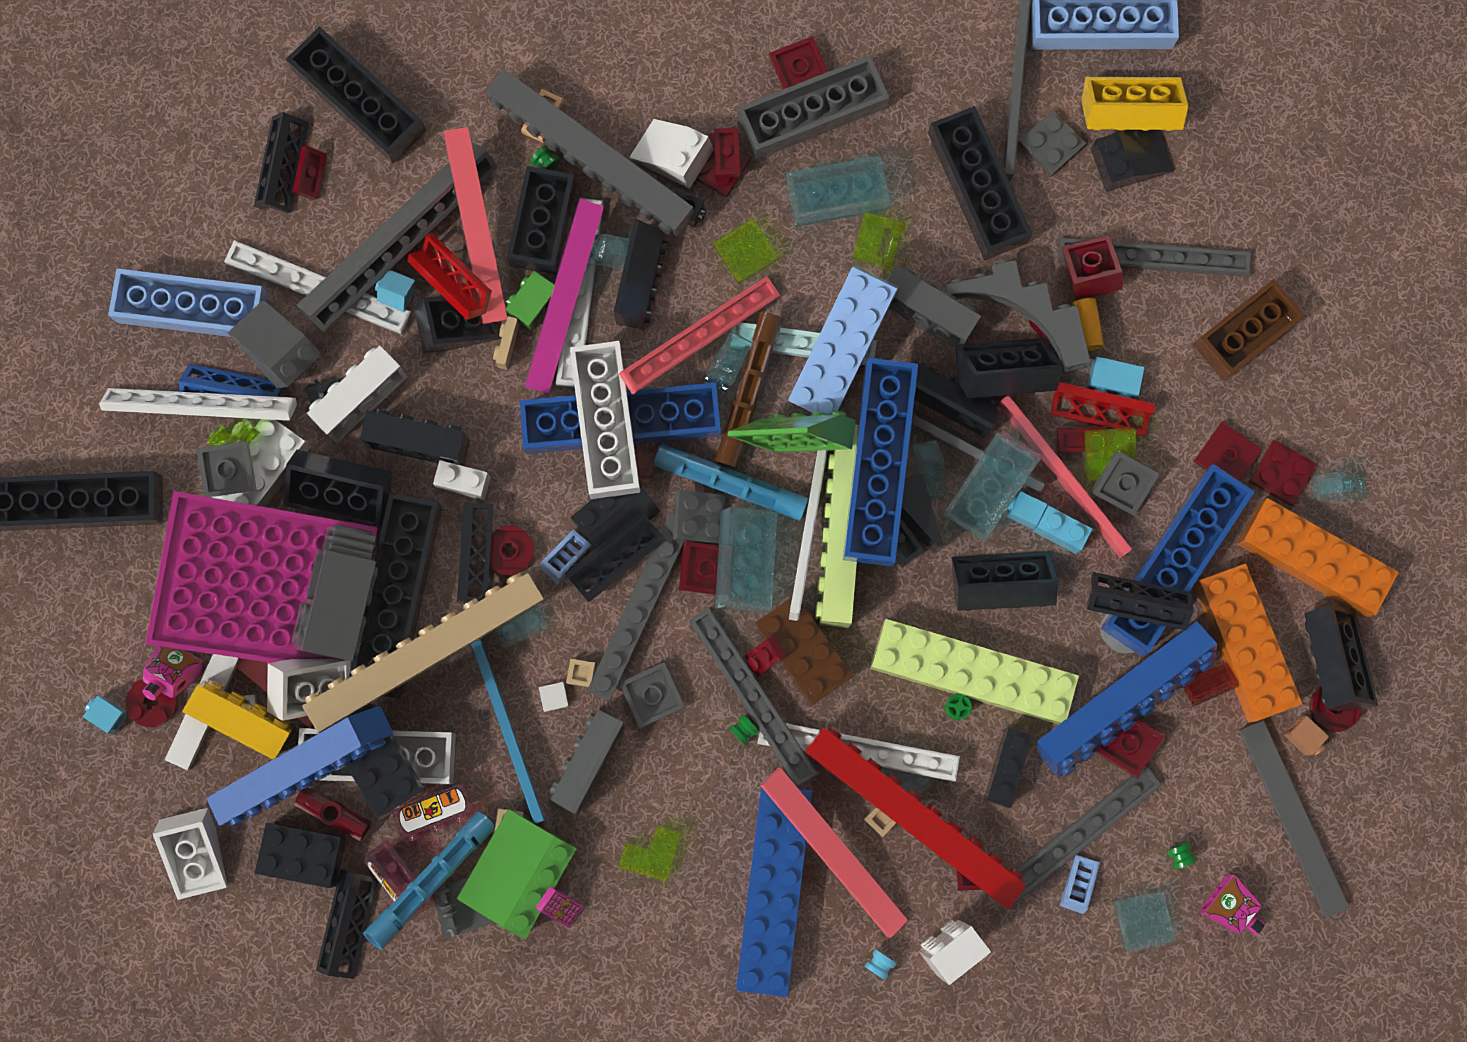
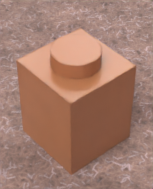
M1308 716L1299 717L1283 734L1305 756L1319 754L1326 746L1324 742L1329 738Z

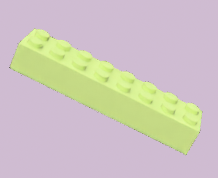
M855 425L852 450H834L828 459L827 473L832 475L831 479L828 478L826 483L825 497L830 499L829 503H826L823 514V522L828 523L827 528L824 527L821 538V546L826 547L825 552H822L819 562V570H823V577H819L817 595H821V602H817L815 609V619H819V626L849 628L852 624L857 562L845 561L842 558L858 425Z
M888 619L883 621L870 669L956 695L962 694L976 701L1058 725L1068 718L1079 677L1075 674Z

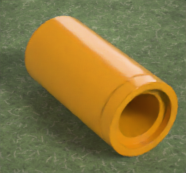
M1086 298L1073 302L1072 306L1078 307L1087 350L1093 351L1103 348L1104 342L1096 299Z

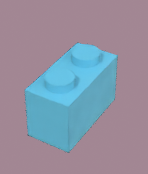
M1096 357L1091 364L1087 389L1135 399L1140 392L1144 367Z
M1050 506L1045 508L1038 525L1033 529V532L1074 554L1082 550L1092 531V528Z

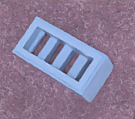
M573 529L541 562L540 569L555 583L559 584L566 576L565 573L578 563L591 548L592 544ZM573 540L581 547V549H576L569 542ZM566 547L574 556L571 557L563 549ZM560 555L568 563L564 565L556 557ZM551 563H553L554 565H556V566L560 569V571L556 570V569L551 565Z
M1075 855L1060 906L1082 914L1088 910L1100 865L1099 862ZM1078 865L1091 869V874L1078 870ZM1075 876L1088 879V883L1075 879ZM1073 885L1085 889V893L1073 890ZM1070 895L1073 896V897L1082 899V903L1079 902V901L1070 899Z

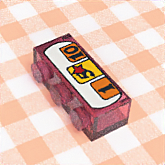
M460 783L406 804L393 812L392 815L400 838H408L409 842L424 837L423 832L432 829L434 833L447 828V822L456 819L457 823L471 819L470 813L476 812L466 783Z
M388 840L365 856L364 864L393 902L407 889L408 884L416 879ZM430 897L429 901L423 904L408 921H412L428 909L433 899Z

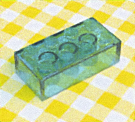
M881 155L787 172L785 176V186L794 227L887 211L889 208L890 197Z
M998 428L946 506L943 515L983 541H986L1040 461L1041 454Z
M729 507L721 511L715 609L754 613L772 611L778 512Z

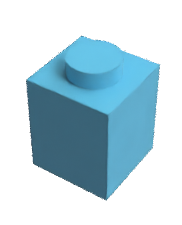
M391 270L387 271L384 277L377 281L375 286L377 302L404 312L414 297L415 280Z
M1020 491L1016 497L1011 496L1006 506V509L1009 510L1007 517L1034 529L1038 525L1047 504Z
M97 696L87 704L85 708L86 713L83 718L108 734H116L128 715L127 711L106 697Z

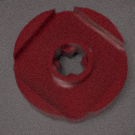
M515 526L498 528L492 533L490 567L505 576H514L519 572L526 571L534 558V545L529 535ZM508 544H512V548L516 549V553L512 554L511 557H507V554L502 552L503 549L508 547Z
M143 679L138 680L130 688L126 697L127 715L141 726L159 727L175 715L178 708V696L170 698L161 692L155 699L158 701V705L149 709V705L146 704L148 698L142 692L148 684Z
M1322 687L1316 688L1309 703L1311 718L1315 724H1318L1326 731L1342 732L1351 728L1359 721L1362 709L1336 711V714H1334L1332 710L1326 708L1322 701Z

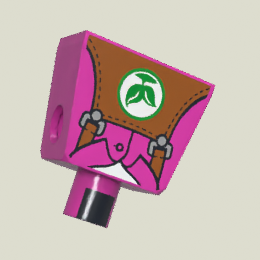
M156 646L143 669V681L148 684L143 689V694L150 700H155L161 692L170 698L176 697L202 674L203 660L182 649Z
M1227 874L1198 911L1238 934L1247 928L1257 935L1265 926V923L1255 916L1261 908V904L1233 874Z

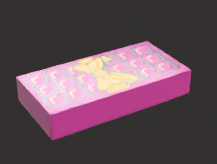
M550 886L535 908L569 928L584 906Z

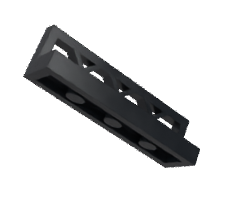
M285 112L272 116L253 207L259 209L270 207L284 213L291 212L294 198L292 191L301 147L305 143L309 122ZM290 123L300 126L299 135L293 138L289 130ZM289 144L295 152L294 158L290 161L285 154V147ZM284 167L287 168L290 174V179L286 183L283 182L280 176V171ZM282 190L286 198L284 205L274 202L276 192Z
M464 502L457 603L466 604L475 598L479 602L486 598L485 593L488 591L494 504ZM474 509L488 510V519L480 526L473 519ZM474 524L477 527V529L472 532ZM486 525H487V534H486V532L482 529V528H483L484 526H486ZM480 531L486 537V544L477 550L472 544V537ZM471 548L475 551V553L472 556ZM486 548L485 558H484V557L482 556L481 552ZM478 555L485 565L484 569L476 575L470 569V561ZM469 572H470L471 575L474 577V578H472L470 581H469ZM484 573V580L482 582L479 577ZM475 580L483 587L482 597L468 596V586Z
M641 511L567 571L565 575L584 598L590 602L666 539ZM653 534L655 535V537L651 541L645 543V541L648 538H650ZM631 552H634V554L630 558L626 559V556H628ZM615 568V570L612 573L607 574L609 570ZM596 583L595 587H593L590 591H585L592 584Z
M1093 572L1091 576V593L1087 601V610L1182 630L1187 629L1194 612L1192 592ZM1098 582L1105 583L1110 587L1099 586ZM1124 588L1132 589L1135 593L1128 592ZM1149 593L1156 594L1160 598L1152 597ZM1173 598L1185 600V603L1177 602Z
M340 869L316 971L327 976L355 979L365 937L363 933L367 929L378 884L375 876L357 874ZM360 880L369 881L367 892L360 896L358 892ZM360 905L362 909L361 917L354 921L352 918L353 910ZM354 931L356 934L355 942L348 947L345 942L346 937ZM348 956L350 960L348 972L338 971L341 960Z

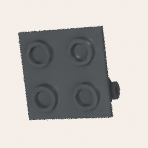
M469 877L442 885L432 894L445 939L494 923L457 899Z

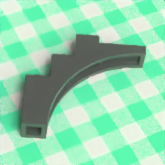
M999 260L995 262V265H992L991 275L989 276L987 273H982L966 281L962 278L954 279L945 286V292L952 294L956 299L988 300L1003 304L1023 314L1047 336L1064 367V373L1089 367L1090 358L1078 307L1064 304L1056 307V310L1053 311L1047 283L1040 284V282L1036 281L1028 283L1022 288L1016 260Z

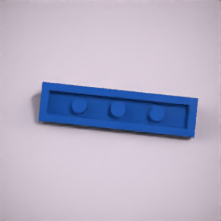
M192 364L188 365L179 380L180 392L280 397L284 390V387L276 388L269 379ZM192 374L203 375L199 378L191 377ZM219 379L227 380L225 382H215V380ZM241 384H249V385H251V386L241 387V386H239V385H241ZM267 388L275 389L273 393L263 391V389Z

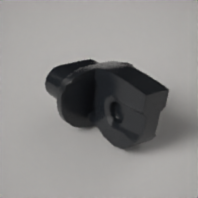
M340 378L322 385L315 379V384L306 386L305 390L310 404L317 399L324 398L328 394V389L334 383L341 382Z

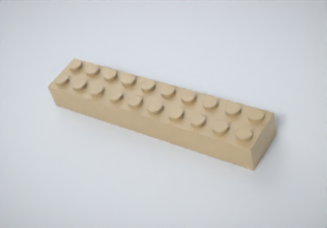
M520 572L507 580L505 587L500 589L499 585L488 590L485 593L486 598L478 602L477 598L463 605L464 611L456 615L453 611L441 618L442 624L434 628L431 624L420 630L418 633L420 637L411 641L410 638L401 641L396 645V651L388 654L387 651L373 658L375 663L366 668L363 664L351 671L352 677L345 681L339 678L328 685L329 690L323 694L317 691L306 697L305 701L307 703L302 705L316 731L318 733L323 732L369 703H373L543 601V597L530 575L527 573L522 576Z

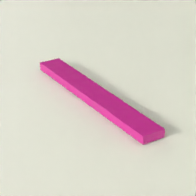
M579 199L525 383L527 388L547 394L550 392L604 206Z

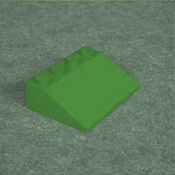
M832 411L831 415L812 412L811 416L792 413L791 417L773 414L772 418H762L728 431V436L771 452L852 450L855 420L846 417V413L840 411Z
M507 809L457 899L501 927L526 939L541 913L535 907L550 886L555 888L577 848L557 835Z

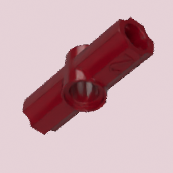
M310 787L301 790L295 799V806L359 841H362L372 821L346 808L343 804L331 800ZM332 806H335L338 810V817L335 820L329 819L327 814L328 809Z

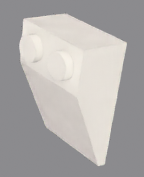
M653 119L629 159L690 189L714 148L708 136L692 128Z
M290 659L268 663L267 712L282 721L308 716L302 705L307 703L305 698L317 691L323 694L329 690L328 685L339 678H342L344 681L348 679L351 661L344 659Z
M208 808L158 821L153 837L178 900L227 888L217 831Z

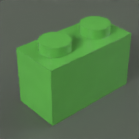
M535 271L530 276H525L520 284L521 289L516 295L512 294L509 297L505 309L508 316L517 318L519 323L530 331L533 330L547 311L554 288L553 283Z

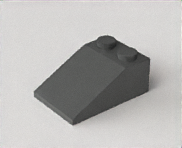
M264 300L227 332L276 388L288 387L321 355L303 333Z

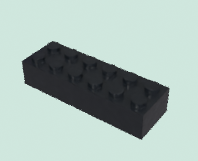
M320 26L285 59L291 70L390 162H396L426 132L423 121Z
M970 107L932 122L928 135L984 261L1028 244L1033 235L976 107Z

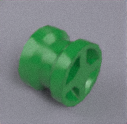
M545 145L532 155L530 163L538 168L554 170L559 165L560 159L558 156L552 155L550 148Z
M962 694L950 697L945 703V712L953 720L966 718L972 710L970 700Z
M743 714L739 717V722L729 727V730L745 746L749 743V739L752 736H757L760 733Z
M1190 841L1182 842L1166 850L1168 856H1171L1174 861L1172 864L1174 870L1186 867L1198 860L1197 856L1192 854L1190 850Z

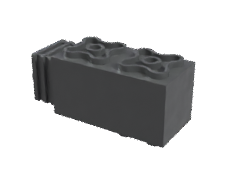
M340 525L327 527L322 550L317 549L305 603H301L299 606L297 622L292 635V642L295 643L294 648L353 661V657L358 655L361 636L366 624V617L363 614L365 606L368 607L370 605L373 585L378 572V567H375L376 561L371 560L372 551L375 546L374 543L377 538L372 536V533Z

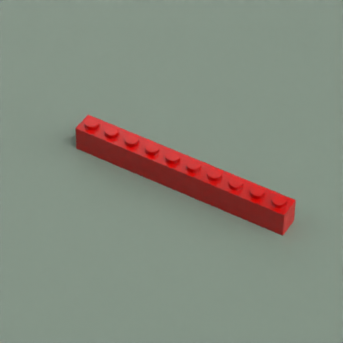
M824 727L820 729L804 752L1008 910L1027 886L1021 881L1023 876L1012 867L1009 871L1001 865L1003 862L1001 858L993 852L987 855L981 850L983 845L972 836L967 839L960 834L963 829L950 820L949 823H946L940 818L942 813L932 805L927 808L920 803L922 800L921 796L912 789L906 792L900 787L902 782L891 773L887 777L880 771L882 768L880 764L872 758L866 761L860 756L862 751L851 742L846 745L839 740L842 735L832 727H829L828 730Z

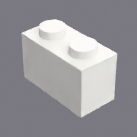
M440 460L433 485L440 490L484 501L491 477L487 472Z

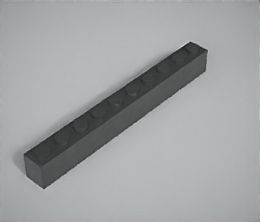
M505 69L486 90L490 98L489 103L499 111L504 109L508 112V117L516 124L520 122L527 126L526 130L536 138L541 136L546 140L545 144L555 152L557 150L561 151L564 154L563 157L572 165L577 163L583 167L582 171L591 179L598 178L602 181L601 185L611 193L613 191L621 195L620 199L630 207L632 205L640 209L639 213L649 221L651 219L659 223L658 227L666 234L672 233L678 237L695 215L694 209L690 204Z
M471 141L478 178L481 184L498 166L487 150ZM450 162L297 304V307L314 325L324 332L458 206Z

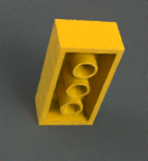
M1085 77L1081 101L1087 129H1117L1121 131L1126 129L1144 131L1183 130L1188 102L1181 77Z
M204 680L196 686L182 711L183 713L273 760L277 758L294 727L290 726L291 721H282L277 717L275 718L267 714V708L260 704L250 705L245 702L246 698L243 695L234 691L230 694L222 690L223 685L214 680Z

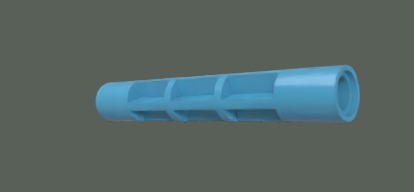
M663 443L658 449L653 466L768 508L798 521L801 520L809 499Z
M476 812L456 833V837L438 856L431 860L432 862L413 882L408 884L407 889L388 909H385L364 931L363 934L370 943L379 950H383L404 928V924L417 910L429 901L430 896L443 882L454 874L456 868L469 854L475 851L494 831L495 826L484 814Z

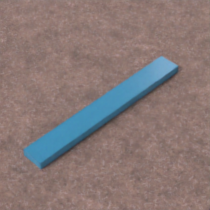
M481 638L471 645L533 822L538 824L546 821Z

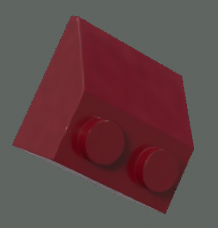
M1110 235L1062 247L1068 280L1075 301L1123 290L1122 269Z

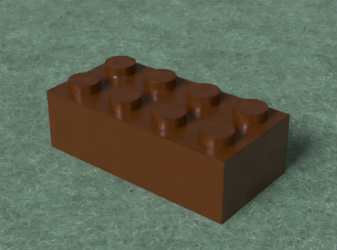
M1273 279L1202 335L1193 346L1219 377L1225 381L1296 325L1305 315Z
M791 597L755 622L754 626L764 640L772 635L775 636L787 655L780 661L781 665L812 707L852 679L853 675L803 604L801 605L799 620H789Z

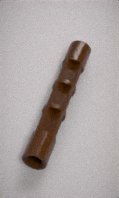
M760 312L752 338V345L745 367L742 370L743 374L735 400L732 402L731 413L719 444L715 462L738 468L745 442L729 437L728 431L751 422L753 413L756 410L755 406L763 380L766 377L771 354L776 345L784 319L778 315Z

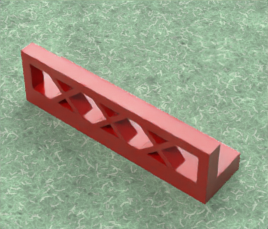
M433 233L427 234L423 250L410 253L408 262L466 320L486 314L492 291ZM432 246L435 247L437 256L431 251ZM446 259L450 262L452 271L449 269ZM461 274L464 275L467 285L463 282ZM476 288L482 293L481 299L478 297Z
M1059 382L1057 391H1054L1049 415L1095 426H1106L1108 429L1145 437L1149 417L1154 413L1155 404ZM1059 398L1069 400L1073 409L1068 412L1056 410ZM1085 404L1092 405L1097 414L1091 418L1084 417L1079 408ZM1109 409L1114 410L1121 419L1115 423H1110L1106 420L1103 413ZM1132 415L1143 417L1141 429L1132 428L1126 419Z

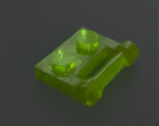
M864 212L852 260L879 266L889 271L894 270V257L900 235L905 229V223ZM889 228L892 231L885 257H879L878 252L884 230Z

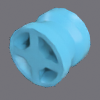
M875 949L872 960L867 962L865 967L886 981L889 977V970L894 968L897 963Z

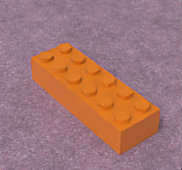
M1268 498L1258 503L1236 543L1238 546L1366 618L1377 614L1399 573Z
M1243 564L1195 582L1193 585L1247 722H1256L1302 705L1247 565Z

